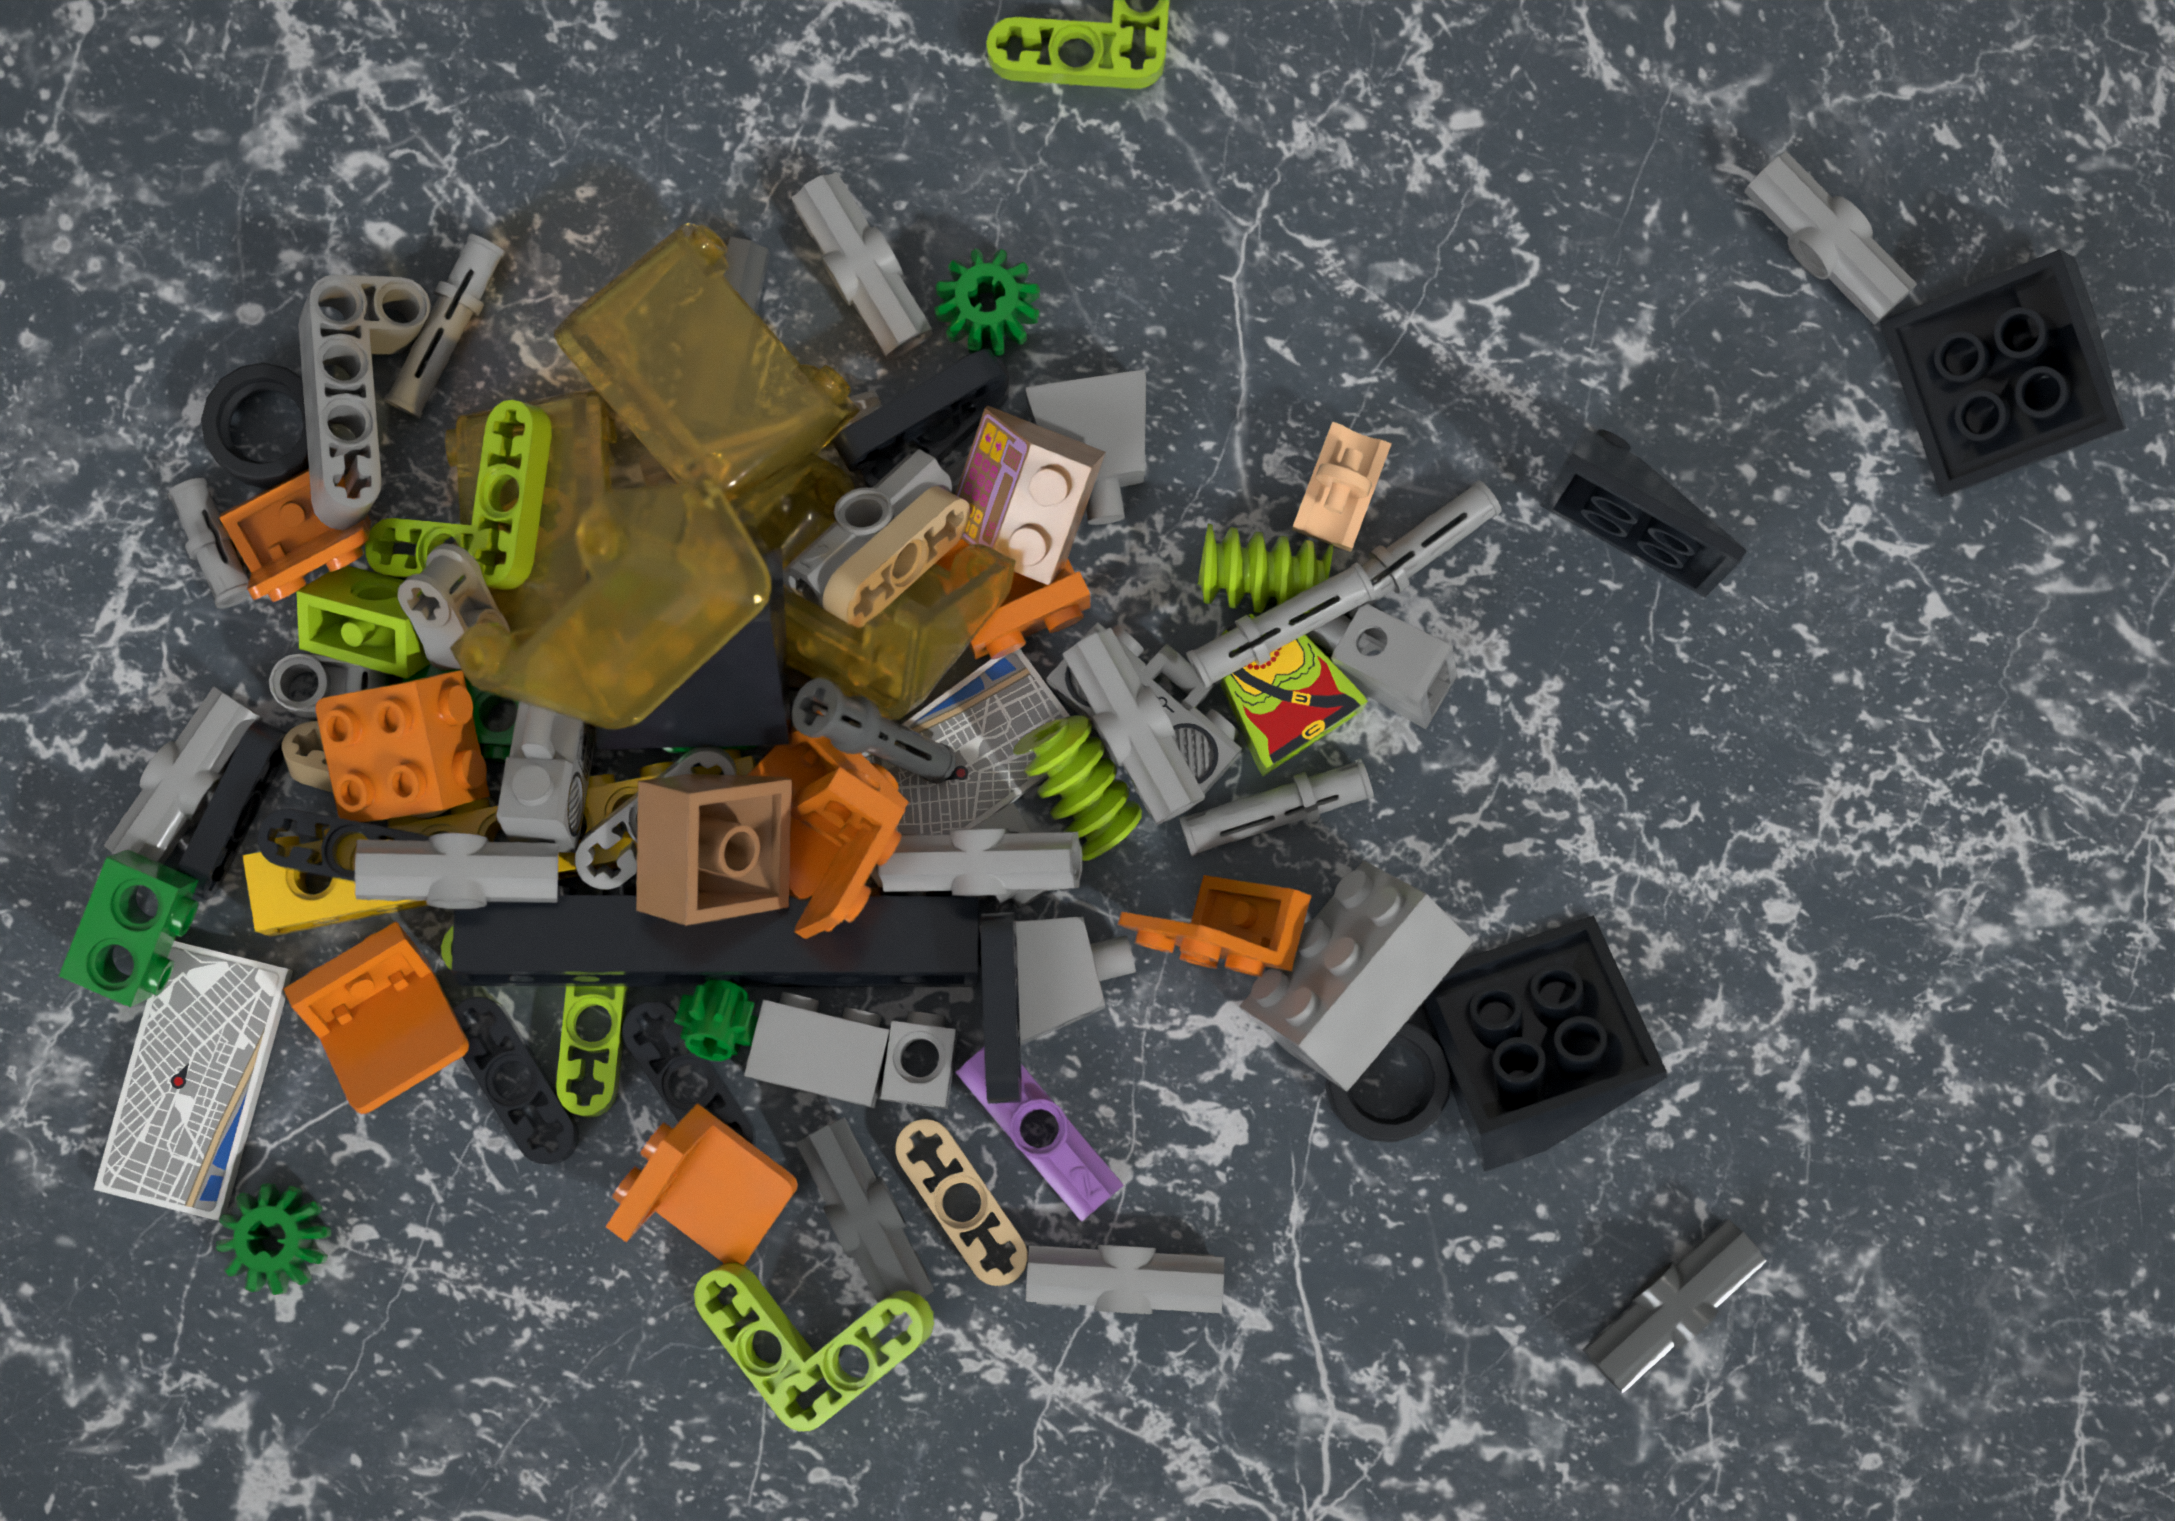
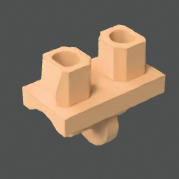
M1332 422L1292 530L1351 552L1392 443L1361 435L1343 425Z

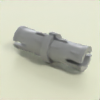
M194 478L174 486L169 490L167 496L169 501L172 502L189 540L185 544L187 554L191 560H198L215 599L216 608L232 607L251 598L246 589L249 580L234 549V543L219 519L220 515L208 490L206 479Z

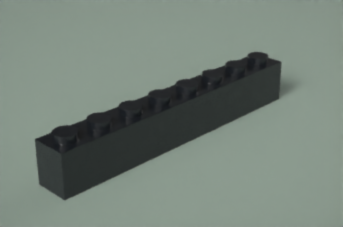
M558 886L557 902L487 901V905L480 908L454 909L452 973L459 986L697 987V985L703 986L704 983L710 980H724L740 987H977L979 973L978 897L952 895V890L926 891V896H900V891L883 892V887L870 888L871 893L866 904L853 921L843 920L830 932L824 930L804 939L796 934L794 929L812 896L807 899H796L793 896H789V907L684 925L636 911L637 888L618 886L612 889H603V895H577V891L574 888Z

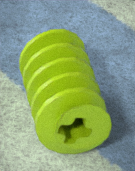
M1208 523L1198 578L1203 601L1205 604L1212 605L1222 588L1226 589L1229 608L1237 609L1246 593H1251L1254 612L1262 613L1271 597H1276L1278 606L1297 594L1329 579L1333 544L1328 546L1321 560H1317L1313 541L1304 540L1296 556H1292L1288 537L1279 536L1272 550L1268 552L1266 551L1263 532L1256 531L1244 548L1241 547L1238 528L1230 527L1221 543H1216L1213 524ZM1321 603V604L1315 606L1314 608H1312V609H1310V610L1304 612L1303 614H1305V613H1307V612H1309V611H1311V610H1313V609L1319 607V606L1322 605L1323 603Z
M1073 715L1048 722L1034 729L1019 740L1014 746L1013 753L1020 755L1031 751L1035 752L1036 757L1026 766L1024 771L1029 777L1047 772L1049 778L1038 788L1037 793L1041 798L1060 794L1062 799L1051 809L1050 815L1055 820L1073 816L1074 821L1063 832H1078L1079 838L1085 836L1087 841L1081 846L1082 861H1089L1120 843L1137 826L1142 818V809L1135 801L1127 800L1130 791L1128 785L1121 779H1114L1117 774L1115 763L1110 758H1101L1105 747L1098 737H1088L1092 728L1089 719L1084 715Z

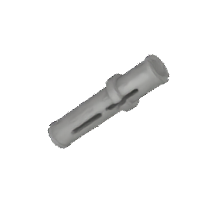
M469 234L467 243L447 281H439L435 288L434 294L438 296V299L417 339L413 343L411 351L389 394H386L385 402L418 419L421 418L422 410L444 368L447 366L471 316H479L484 307V303L480 299L500 259H503L505 255L503 249L480 236ZM470 275H473L467 288L463 292L452 317L449 320H447L453 306L455 305L456 301L460 296V292L462 291L468 277ZM439 333H443L420 378H417Z
M1478 480L1461 495L1451 500L1434 514L1428 516L1423 522L1387 548L1379 545L1369 552L1370 560L1362 565V568L1370 580L1404 555L1407 556V559L1372 584L1377 598L1364 604L1372 606L1392 590L1395 593L1402 592L1409 587L1410 577L1444 552L1450 550L1455 544L1479 528L1491 517L1502 512L1501 506L1492 491L1482 481ZM1456 517L1459 518V522L1425 547L1421 546L1422 542ZM1361 605L1343 615L1352 620Z
M1356 562L1341 573L1297 594L1295 597L1253 619L1248 615L1243 616L1235 621L1236 628L1195 650L1186 652L1201 684L1204 688L1212 686V683L1254 661L1258 666L1270 661L1269 653L1322 627L1324 624L1357 606L1376 599V593L1366 572ZM1333 597L1332 600H1330V601H1328V602H1326V603L1320 605L1319 607H1317V608H1315V609H1313V610H1311V611H1309V612L1303 614L1302 616H1300V617H1298V618H1296V619H1294V620H1292V621L1289 622V620H1291V619L1297 617L1298 615H1300V614H1302V613H1304V612H1306V611H1308V610L1314 608L1315 606H1317V605H1319V604H1321V603H1323V602H1325V601H1327V600H1329L1330 598ZM1274 629V630L1271 631L1270 633H1268V634H1266V635H1264V636L1261 637V635H1263V634H1265L1266 632H1268V631ZM1245 644V646H1243V647H1241V648L1237 649L1236 651H1234V652H1232V653L1229 654V652H1231L1232 650H1234V649H1236V648H1238V647H1240V646H1242V645Z
M1362 759L1307 777V774L1302 772L1293 775L1294 782L1186 817H1179L1191 857L1212 848L1306 819L1307 823L1310 824L1321 820V813L1374 798L1370 779Z

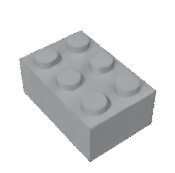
M1363 860L1354 871L1341 879L1335 889V894L1316 917L1303 925L1292 971L1276 968L1265 971L1263 976L1258 977L1254 982L1251 993L1239 1007L1288 1053L1345 1091H1348L1474 941L1426 893Z

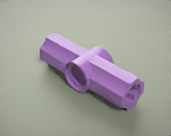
M983 1047L955 1072L956 1075L1074 1215L1082 1222L1122 1188L1124 1184L1022 1064L1021 1103L988 1104ZM1042 1110L1049 1112L1055 1117L1058 1122L1059 1131L1057 1138L1052 1144L1036 1148L1024 1141L1021 1135V1125L1028 1114Z

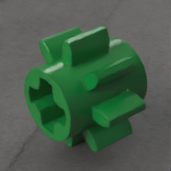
M710 980L704 983L703 986L697 985L694 996L683 994L674 1022L683 1026L680 1037L685 1040V1045L690 1052L706 1060L724 1061L732 1055H738L740 1045L752 1046L758 1017L751 1015L755 1004L749 1001V995L743 988L729 981Z

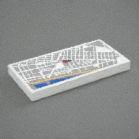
M1018 649L1001 658L989 660L901 724L933 741L946 744L954 750L956 756L955 768L947 780L934 784L917 774L892 765L864 751L861 754L870 763L879 764L888 770L898 783V791L909 802L904 808L906 810L895 830L902 834L951 835V830L971 829L1016 801L1049 777L1047 772L1032 777L1027 776L1024 769L1036 757L1034 751L1015 755L1013 753L1014 746L1022 737L1048 722L1069 717L1070 715L1021 649ZM895 742V746L906 750L905 746ZM875 864L870 875L879 887H883L879 877L878 865Z
M174 941L168 955L169 959L174 960V968L163 991L158 996L152 994V997L147 999L94 1190L220 1221L221 1216L226 1214L285 1003L286 994L283 988L290 985L293 970Z

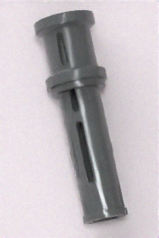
M816 678L808 682L799 691L794 700L792 721L796 729L808 737L819 738L824 736L829 738L833 746L846 754L868 752L892 765L917 774L934 784L947 780L955 768L956 756L950 746L933 741L906 726L881 716L874 702L864 696L853 695L848 697L842 693L838 685L828 679ZM816 705L828 712L823 716L814 712L812 707ZM851 721L853 723H856L860 725V727L857 728L855 726H852L849 724V722ZM882 735L884 736V738L880 739L878 738V736ZM895 742L905 746L906 750L895 746Z

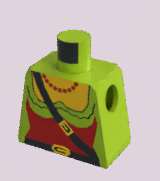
M1253 614L1248 615L1251 619L1255 618ZM1236 623L1227 628L1221 635L1236 628ZM1306 635L1269 653L1270 661L1260 666L1254 661L1221 679L1222 691L1255 764L1263 777L1361 713L1368 702L1359 689ZM1245 644L1242 645V646H1240V647H1238V648H1236V649H1234V650H1232V652H1234V651H1236L1237 649H1239V648L1245 646Z

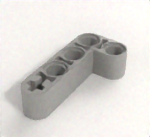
M338 274L325 276L318 280L311 289L299 317L298 327L311 502L314 513L319 520L333 529L345 530L364 520L381 490L382 479L372 354L403 353L412 347L430 313L431 304L429 297L421 285L411 279ZM328 306L335 308L343 314L346 320H331L322 313L319 307ZM383 309L399 311L406 317L408 323L394 322L387 317ZM335 365L341 367L348 373L351 380L342 381L333 378L327 373L324 366ZM328 425H344L354 434L355 440L339 439L329 430ZM345 469H349L345 477L346 489L337 487Z

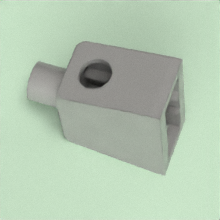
M1145 369L1026 387L1027 407L1032 423L1106 452L1085 509L1087 523L1101 525L1124 519L1125 514L1120 487L1137 485L1144 482Z
M1363 603L1352 620L1341 615L1322 627L1309 632L1307 635L1312 642L1333 653L1331 657L1332 663L1360 692L1424 729H1427L1457 677L1452 645L1369 604ZM1371 651H1382L1376 656H1366Z
M1083 917L1016 921L1021 1045L1105 1008L1099 981L1136 972L1127 935L1090 944Z

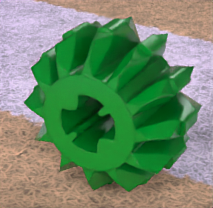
M975 248L971 251V268L968 269L961 262L952 260L948 264V268L954 281L942 280L937 282L935 287L936 294L945 301L935 307L936 319L942 322H951L946 330L947 339L951 343L960 341L969 334L967 347L970 354L980 351L983 341H991L994 355L1000 356L1004 354V336L1007 335L1013 342L1022 345L1027 340V335L1021 324L1030 325L1038 323L1039 310L1030 303L1040 297V289L1036 283L1024 282L1029 274V268L1025 262L1016 263L1006 270V251L1002 249L997 250L992 263H984L983 253L980 249ZM993 293L996 310L982 312L979 295Z
M262 1184L258 1201L249 1193H241L236 1197L237 1206L243 1217L234 1214H223L221 1216L220 1224L225 1228L234 1230L233 1239L217 1241L215 1247L218 1252H236L237 1256L227 1264L225 1272L231 1277L238 1276L248 1270L245 1279L246 1290L258 1292L267 1281L273 1295L285 1294L289 1286V1277L298 1285H307L311 1282V1273L304 1261L314 1264H324L328 1255L323 1250L312 1246L314 1239L330 1237L331 1228L329 1226H311L310 1222L320 1214L323 1208L319 1202H310L299 1208L302 1200L301 1188L289 1186L280 1198L275 1184ZM266 1227L283 1228L285 1239H278L279 1243L284 1244L281 1251L265 1250L262 1239L270 1238L269 1235L263 1234Z

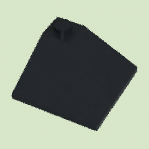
M2061 249L1880 321L1941 497L1952 495L2126 429L2096 314L2075 257Z
M1584 428L1540 506L1705 598L1741 562L1747 550L1646 462L1630 453L1631 446L1623 438L1607 430L1599 429L1594 433Z
M782 547L595 553L585 555L597 750L790 745L792 743Z
M1594 915L1457 961L1422 1002L1433 1038L1444 1050L1451 1072L1450 1086L1484 1172L1550 1149L1667 1078V1070Z

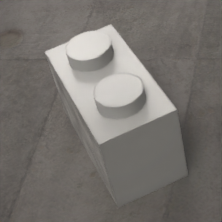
M786 992L781 993L779 1003L763 1000L744 1076L875 1108L885 1069L890 1030L879 1028L882 1016L844 1007L842 1018L817 1013L818 1000Z

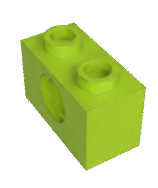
M347 565L336 571L327 572L296 591L300 650L406 679L431 664L426 657L423 644L413 624L399 603L398 588L405 580ZM422 589L417 594V597L423 592Z

